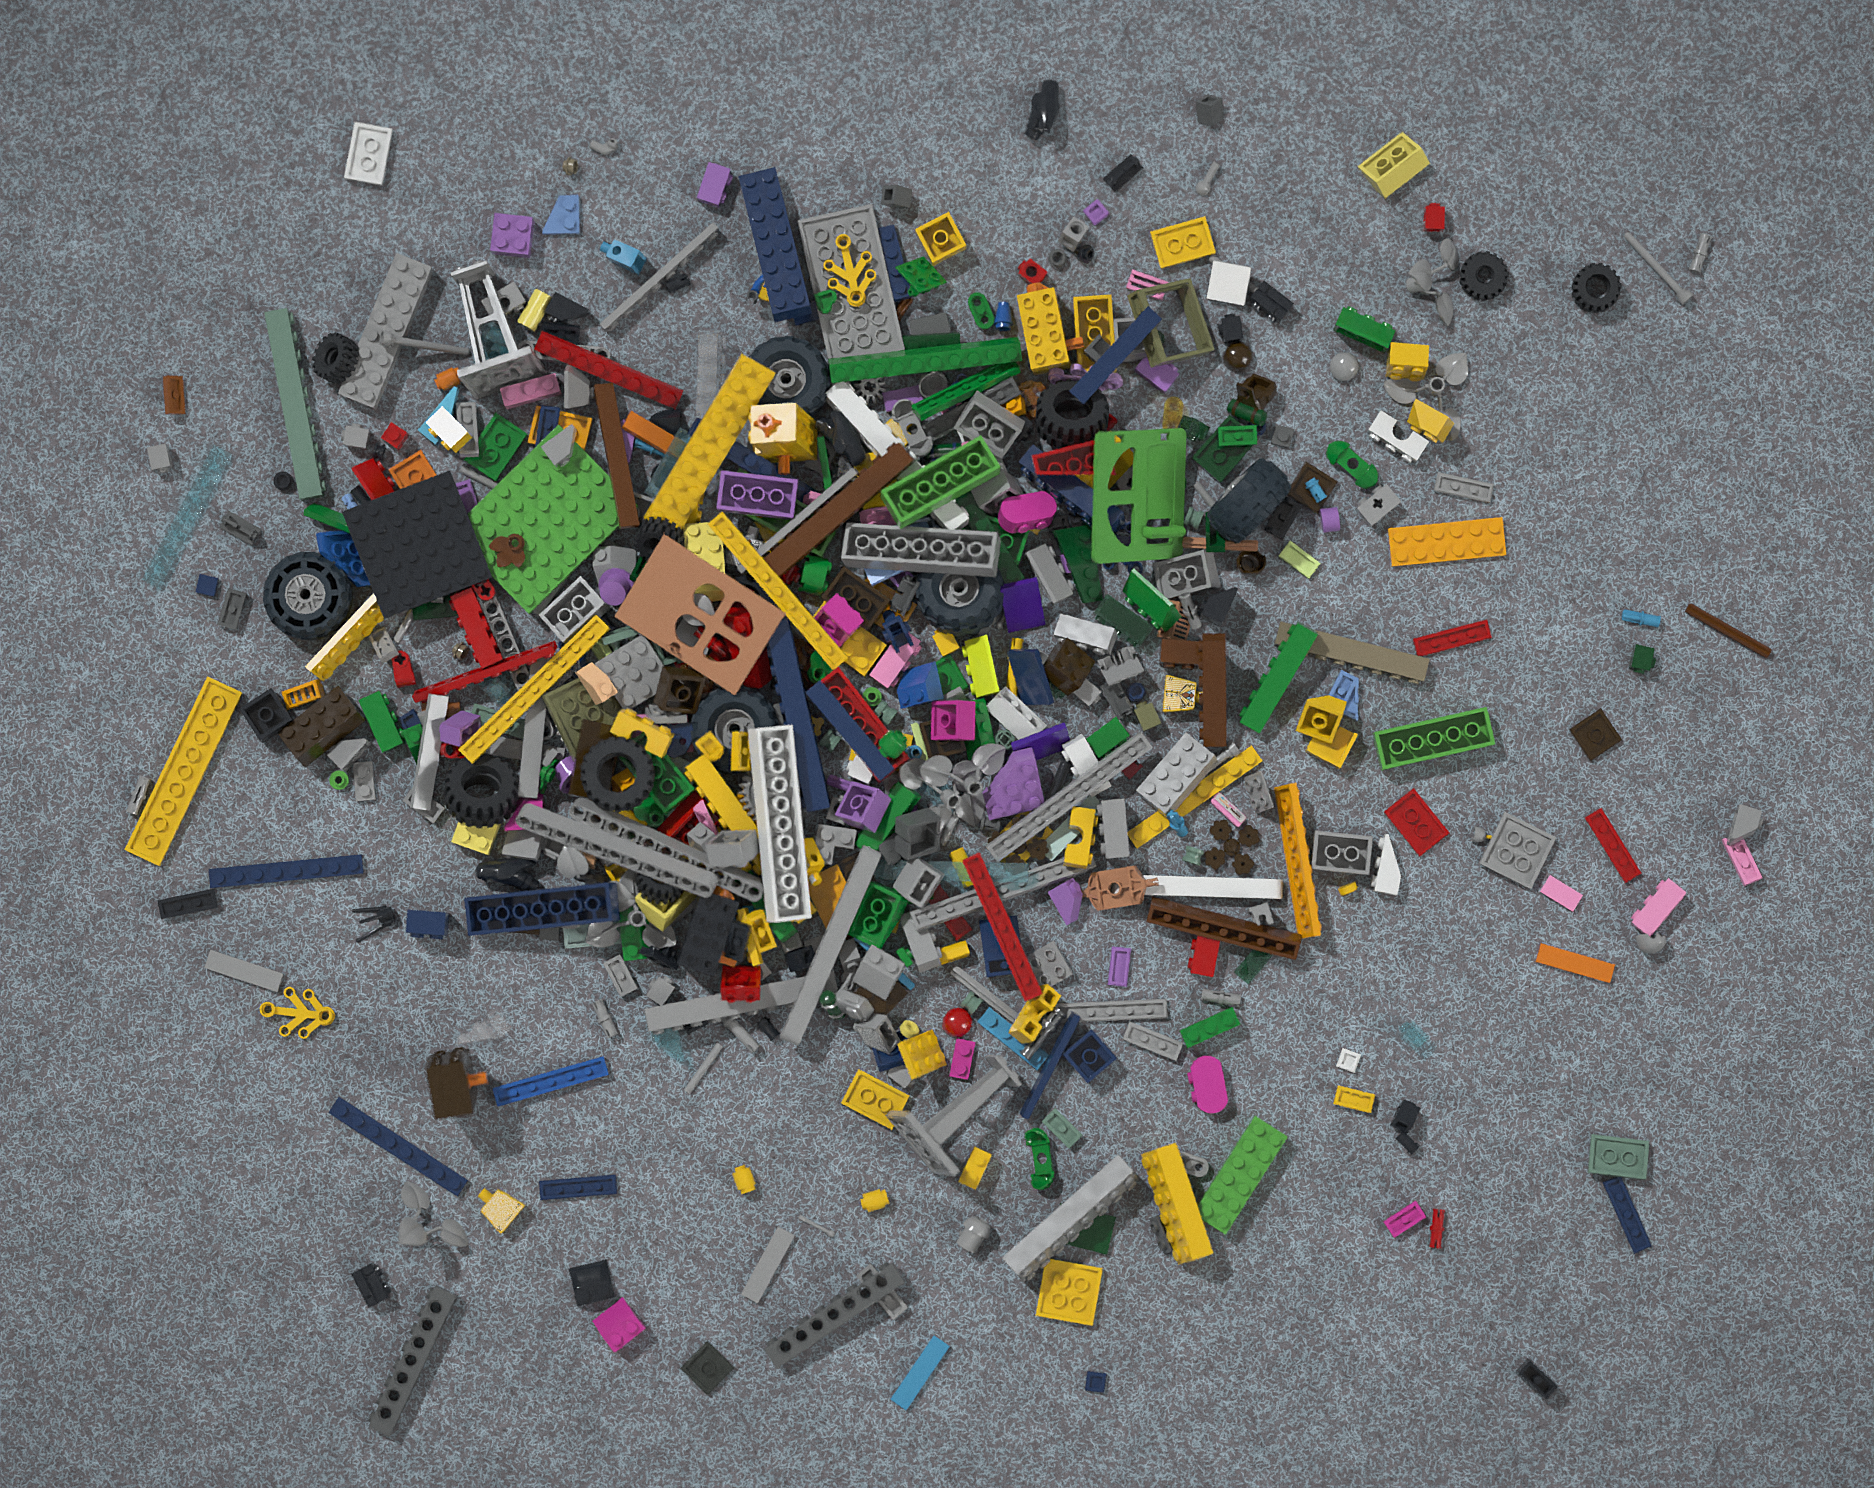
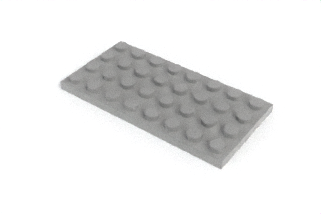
M872 204L797 220L814 294L830 290L828 288V280L830 278L838 279L840 284L850 289L848 281L833 272H826L823 267V263L829 259L846 271L842 252L836 246L837 236L846 234L851 239L849 252L853 269L859 262L862 252L869 251L872 254V261L865 265L856 279L857 286L859 287L868 269H873L876 272V279L870 282L864 292L866 295L864 304L860 307H853L847 302V296L837 290H833L837 294V301L832 305V311L828 314H821L818 310L828 359L905 350ZM841 241L840 245L846 246L847 242ZM865 254L863 256L864 260H868L870 258L868 254ZM827 263L825 267L830 269L833 265ZM870 272L867 274V277L873 278L874 274ZM832 281L830 283L831 287H835L837 285V282ZM858 295L853 296L854 301H858L860 299V296Z

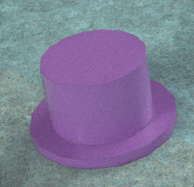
M611 568L602 574L598 586L600 596L605 603L613 606L623 603L635 583L629 580L630 573L624 569Z
M571 756L561 760L555 767V777L561 782L559 789L563 793H569L574 766Z

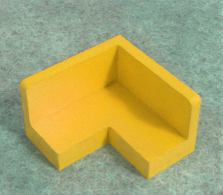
M1339 726L1332 744L1312 737L1305 752L1340 769L1358 734Z

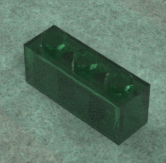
M1106 594L1093 613L1096 615L1095 620L1102 625L1107 623L1112 628H1115L1117 635L1120 636L1122 634L1127 637L1126 641L1133 647H1136V645L1140 647L1154 628L1109 594Z

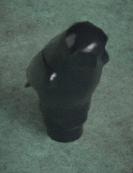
M1045 80L1042 83L1040 93H1035L1032 97L1031 112L1024 134L1036 141L1044 132L1050 133L1051 127L1058 116L1060 89L1057 81Z
M837 409L830 413L831 418L829 419L824 416L820 417L815 424V429L831 443L838 454L846 456L855 467L862 466L867 459L857 432L842 411Z
M503 858L482 862L475 869V875L478 879L485 882L492 880L497 884L513 886L521 892L533 891L539 884V881L534 879L533 875L525 869L526 867L536 865V862L533 860Z

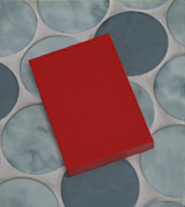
M1414 788L1384 811V814L1419 857L1449 834V831Z

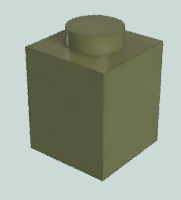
M1144 701L1136 705L1137 709L1134 710V714L1143 732L1161 724L1152 702L1147 704Z

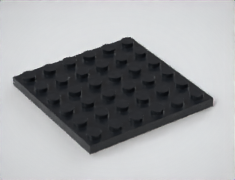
M450 470L342 511L384 619L492 578Z

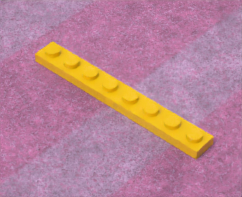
M1251 745L1204 778L1175 812L1181 817L1185 816L1261 763L1262 759ZM1157 811L1128 831V837L1136 849H1138L1168 828L1170 821Z

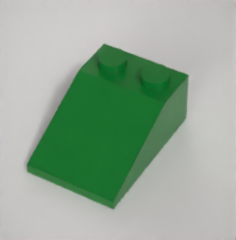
M870 881L847 934L870 946L874 945L881 949L902 917L909 900L898 891L886 885Z

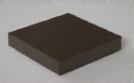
M1305 462L1292 482L1291 490L1287 495L1318 514L1338 481L1310 463ZM1314 477L1316 480H1319L1320 487L1327 495L1326 498L1316 503L1309 489L1305 488L1307 487L1305 483Z
M1601 708L1569 729L1589 761H1592L1622 741V738Z

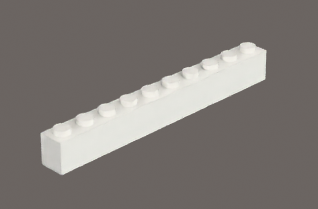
M838 382L825 392L827 394L826 402L833 410L842 411L854 427L859 438L876 457L879 455L882 457L886 454V449L894 442L896 444L898 442L902 443L905 447L904 442L899 437L897 439L894 437L891 428L887 424L883 425L879 420V415L866 406L867 403L864 398L858 397L854 393L855 390L850 383ZM911 451L909 453L916 461L896 478L898 481L924 467V465L921 466L917 462L918 458ZM955 499L929 513L942 529L961 530L968 524V512L963 507L960 508L955 503Z

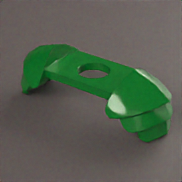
M1338 440L1328 445L1326 451L1327 459L1332 465L1338 463L1356 479V486L1362 489H1369L1376 485L1378 481L1376 467L1374 464L1369 465L1349 448V443ZM1355 458L1359 464L1356 469L1348 467L1347 462L1349 459Z
M1033 1128L1025 1132L1024 1137L1026 1145L1032 1146L1035 1173L1031 1174V1184L1034 1189L1045 1190L1051 1186L1055 1175L1052 1165L1050 1140L1042 1129ZM1040 1153H1044L1047 1157L1044 1164L1038 1160Z

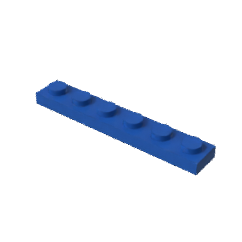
M602 1056L492 1089L497 1107L603 1077L609 1075L605 1058Z

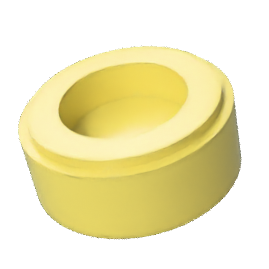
M905 1020L900 1026L901 1033L909 1039L917 1036L920 1032L919 1027L910 1020Z

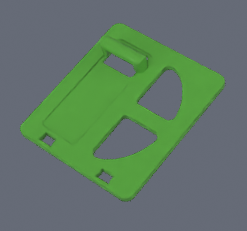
M1184 429L1103 431L1096 434L1092 522V560L1095 563L1171 559L1182 555L1183 536L1186 534L1183 524L1186 465V431ZM1167 433L1166 440H1161L1160 434ZM1115 436H1121V442H1115ZM1132 447V489L1109 491L1108 482L1115 463L1127 449ZM1110 505H1132L1131 543L1129 546L1123 545L1112 531L1107 514V509ZM1169 518V526H1147L1149 519ZM1147 538H1169L1167 543L1147 544Z

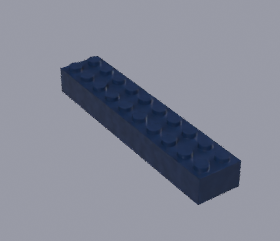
M787 617L781 620L769 640V646L766 648L768 657L772 658L774 663L771 666L773 677H777L778 681L775 689L777 696L781 695L782 699L779 706L781 714L786 716V721L783 723L784 725L793 726L796 767L799 774L798 788L803 791V795L800 797L803 809L806 808L807 812L829 808L831 801L805 693L791 624Z

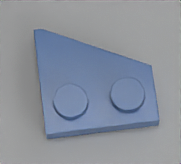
M559 195L544 226L543 235L580 234L579 195Z
M1340 670L1328 695L1346 701L1343 715L1357 721L1359 678Z

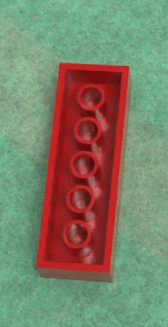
M837 667L825 676L821 682L874 745L880 749L879 740L888 730L841 669ZM905 752L895 759L891 757L886 758L895 769L884 779L899 769L904 762L909 761V757ZM867 767V769L874 776L878 783L884 780L882 779L881 781H879L877 777L872 773V771Z

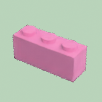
M555 373L500 388L506 409L562 394Z
M910 633L909 635L914 646L910 647L909 643L899 647L900 653L896 654L891 644L869 674L871 678L887 689L890 686L893 688L900 680L897 677L901 671L905 672L911 664L909 659L912 655L916 657L922 648L920 646L921 641Z
M1669 878L1666 881L1662 880L1655 889L1658 891L1655 895L1652 896L1650 894L1643 902L1645 907L1641 911L1637 909L1631 917L1633 919L1631 925L1642 934H1648L1651 937L1687 893Z

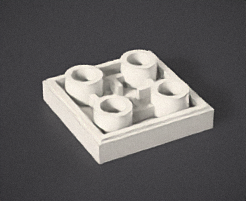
M1214 260L1207 299L1245 305L1252 267Z

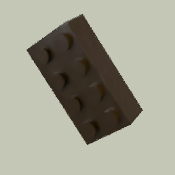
M336 686L281 729L278 735L294 757L306 768L366 720L347 694L339 686Z

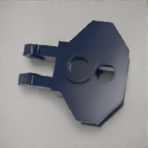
M886 610L882 615L885 621L882 623L885 629L882 634L887 643L891 642L896 654L900 653L899 647L909 643L910 647L914 646L908 633L911 629L907 621L903 622L901 617L895 616L892 610Z
M688 722L676 725H669L667 723L657 724L671 729V733L675 734L667 750V755L674 759L685 755L692 743V724ZM686 739V744L681 745L680 740Z

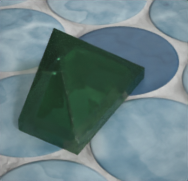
M1252 949L1235 969L1234 973L1249 984L1273 955Z

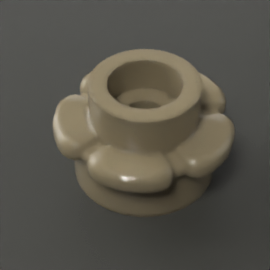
M568 157L563 162V171L569 176L576 174L578 162L576 159Z
M464 642L457 643L452 649L454 659L464 660L469 652V647Z

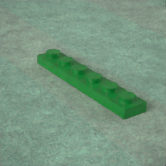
M1016 362L995 364L911 405L912 411L923 421L972 397L976 391L982 392L1021 373L1020 367Z

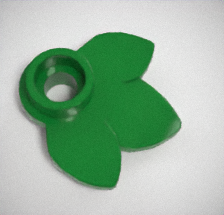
M814 651L810 657V668L807 672L808 679L813 684H816L833 671L817 651Z
M555 759L547 767L544 766L539 774L541 777L539 792L541 794L545 793L547 783L553 780L556 774L555 767L560 762L559 759Z
M650 795L640 806L633 808L635 817L641 821H646L650 827H659L664 821L665 813ZM653 814L656 815V821H652L651 817Z

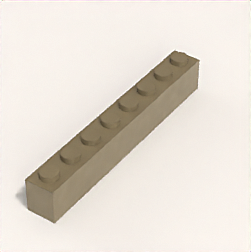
M1280 621L1274 645L1279 646L1282 640H1287L1289 636L1287 631L1291 624ZM1317 630L1315 631L1318 632V636L1307 653L1315 655L1314 659L1326 661L1327 658L1334 660L1333 663L1344 666L1347 663L1351 664L1352 668L1363 671V668L1371 669L1370 673L1382 675V672L1390 674L1389 678L1400 680L1401 677L1407 678L1409 683L1419 685V682H1424L1430 660Z

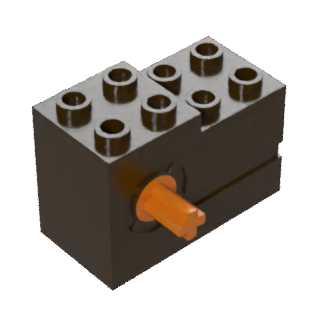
M458 1047L451 1052H445V1050L434 1052V1054L427 1058L425 1071L435 1120L474 1114L478 1093L476 1085L488 1083L486 1072L473 1074L470 1049Z

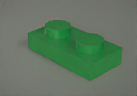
M1257 425L1218 427L1219 447L1257 445Z
M902 947L896 951L901 961L905 963L906 968L913 964L911 960L914 957L909 949L904 950Z

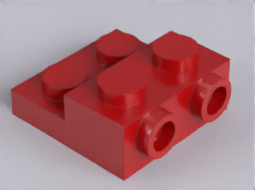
M722 966L721 1001L728 1003L735 1001H746L748 1003L760 1001L761 966Z

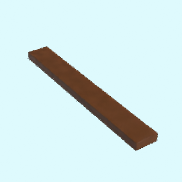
M613 383L595 384L593 388L619 529L639 527Z

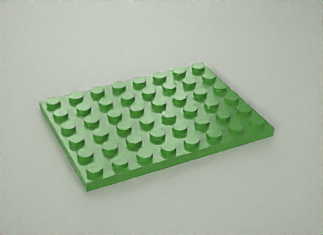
M560 425L556 426L468 513L492 577L528 614L540 605L619 527L610 476L576 442H574L573 455L569 458L570 462L563 467H560V465L556 467L541 448L542 445L564 430ZM521 535L525 541L523 548L525 553L524 563L519 568L513 563L506 567H498V552L489 548L490 543L499 536ZM518 540L512 542L513 547H517L519 544Z

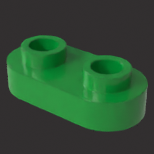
M979 292L971 294L968 298V307L977 327L982 330L990 329L994 324V315L986 297ZM980 300L981 304L979 306H975L974 301ZM983 317L988 318V322L986 324L981 322V319Z

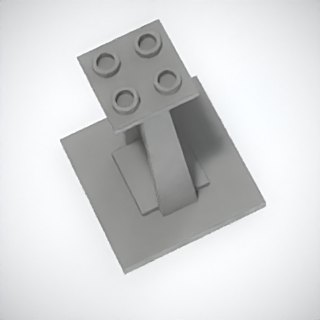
M487 260L476 261L471 266L459 267L454 272H451L452 278L460 287L476 363L457 370L459 379L474 398L479 399L500 392V388L548 375L545 366L530 346L519 349L491 278L496 276ZM483 281L494 310L492 315L481 319L476 317L470 291V284ZM497 321L509 353L486 360L479 328L481 325Z
M986 1055L984 1058L993 1068L923 1125L908 1111L891 1110L885 1115L933 1174L955 1176L959 1172L958 1168L939 1146L1003 1082L1009 1087H1019L1022 1085L1019 1082L1020 1077L1013 1070L1010 1071L1006 1066L1008 1064L1001 1055Z

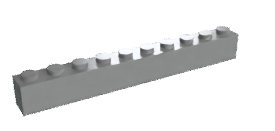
M834 971L830 972L822 992L828 990L837 993L838 989ZM805 977L761 985L760 1001H754L753 1003L746 1001L728 1003L721 1001V994L644 1009L648 1032L652 1031L653 1035L665 1033L664 1029L672 1028V1031L683 1029V1025L691 1024V1027L702 1025V1021L709 1020L710 1023L720 1022L721 1017L728 1016L730 1020L740 1018V1013L747 1012L748 1016L759 1014L760 1009L766 1008V1011L769 1012L778 1010L777 1006L785 1005V1008L792 1007Z

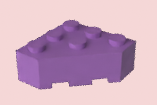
M1032 747L1013 751L1009 756L1008 762L1004 767H1001L994 776L993 782L982 793L989 820L1035 810L1043 804L1044 798Z

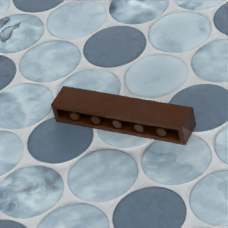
M1225 633L1202 634V641H1198V651L1202 652V658H1199V670H1202L1203 675L1199 676V687H1203V693H1199V705H1203V711H1199V723L1203 722V728H1199V740H1203L1204 747H1227Z

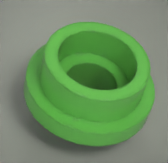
M870 687L863 692L862 697L869 706H876L880 703L882 695L877 688ZM870 693H874L876 695V698L874 700H870L868 698Z
M335 771L331 774L329 782L334 789L342 790L348 785L349 778L345 772ZM338 776L342 778L340 784H337L335 781Z

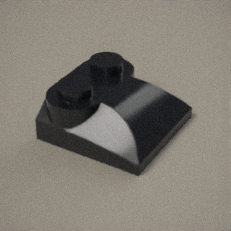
M606 1259L569 1268L577 1306L615 1297Z

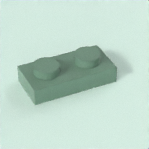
M1056 1108L1042 1120L1068 1148L1082 1136Z

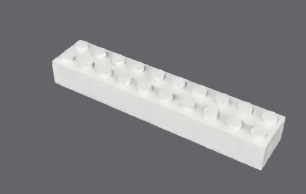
M784 725L748 729L767 922H783L811 918L793 726Z

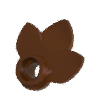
M511 534L508 537L499 536L489 545L491 550L498 552V567H506L513 563L519 568L525 561V553L523 551L525 541L519 534ZM514 540L519 542L517 547L512 546Z

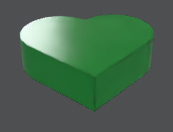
M825 290L813 294L819 312L821 314L830 313L832 305L837 301L836 292Z

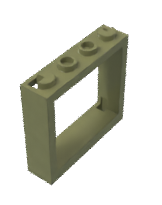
M1191 278L1139 289L1127 295L1134 318L1136 319L1149 306L1146 297L1177 290L1197 348L1194 351L1166 357L1155 326L1142 340L1151 368L1200 357L1214 351Z

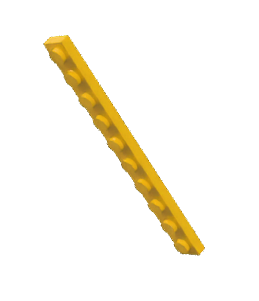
M722 511L712 519L708 526L777 606L786 613L789 620L832 670L848 659L843 650Z
M595 615L458 750L473 764L610 628Z

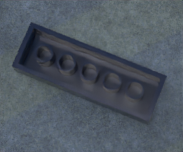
M1032 445L1019 461L1023 478L1029 482L1034 481L1038 484L1037 488L1040 491L1050 493L1056 503L1066 505V509L1074 516L1078 514L1082 517V522L1091 527L1093 522V489L1075 475L1035 474L1031 455L1042 453L1043 451ZM1110 505L1107 509V514L1112 531L1116 535L1126 521L1123 511L1115 505Z

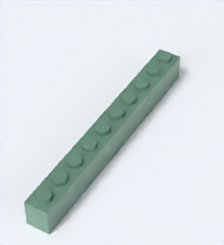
M287 308L264 312L299 499L304 501L324 497V492L327 489L325 480H321L320 473H323L321 461L318 462L317 454H320L318 443H314L313 436L316 435L315 426L310 423L309 418L312 417V409L310 405L307 406L306 398H309L307 387L303 386L302 381L305 379V372L299 365V361H302L300 349L297 350L295 344L298 342V335L292 328V324L295 323L294 315Z

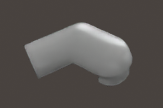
M611 138L608 142L601 144L592 140L589 148L602 155H607L617 150L618 141Z

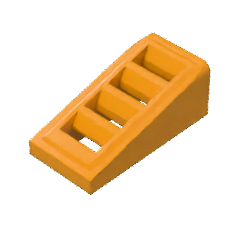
M320 679L281 692L287 710L319 700L325 696ZM305 688L308 689L310 698H307ZM298 690H300L302 701L299 699ZM290 693H293L296 702L294 704L292 703Z

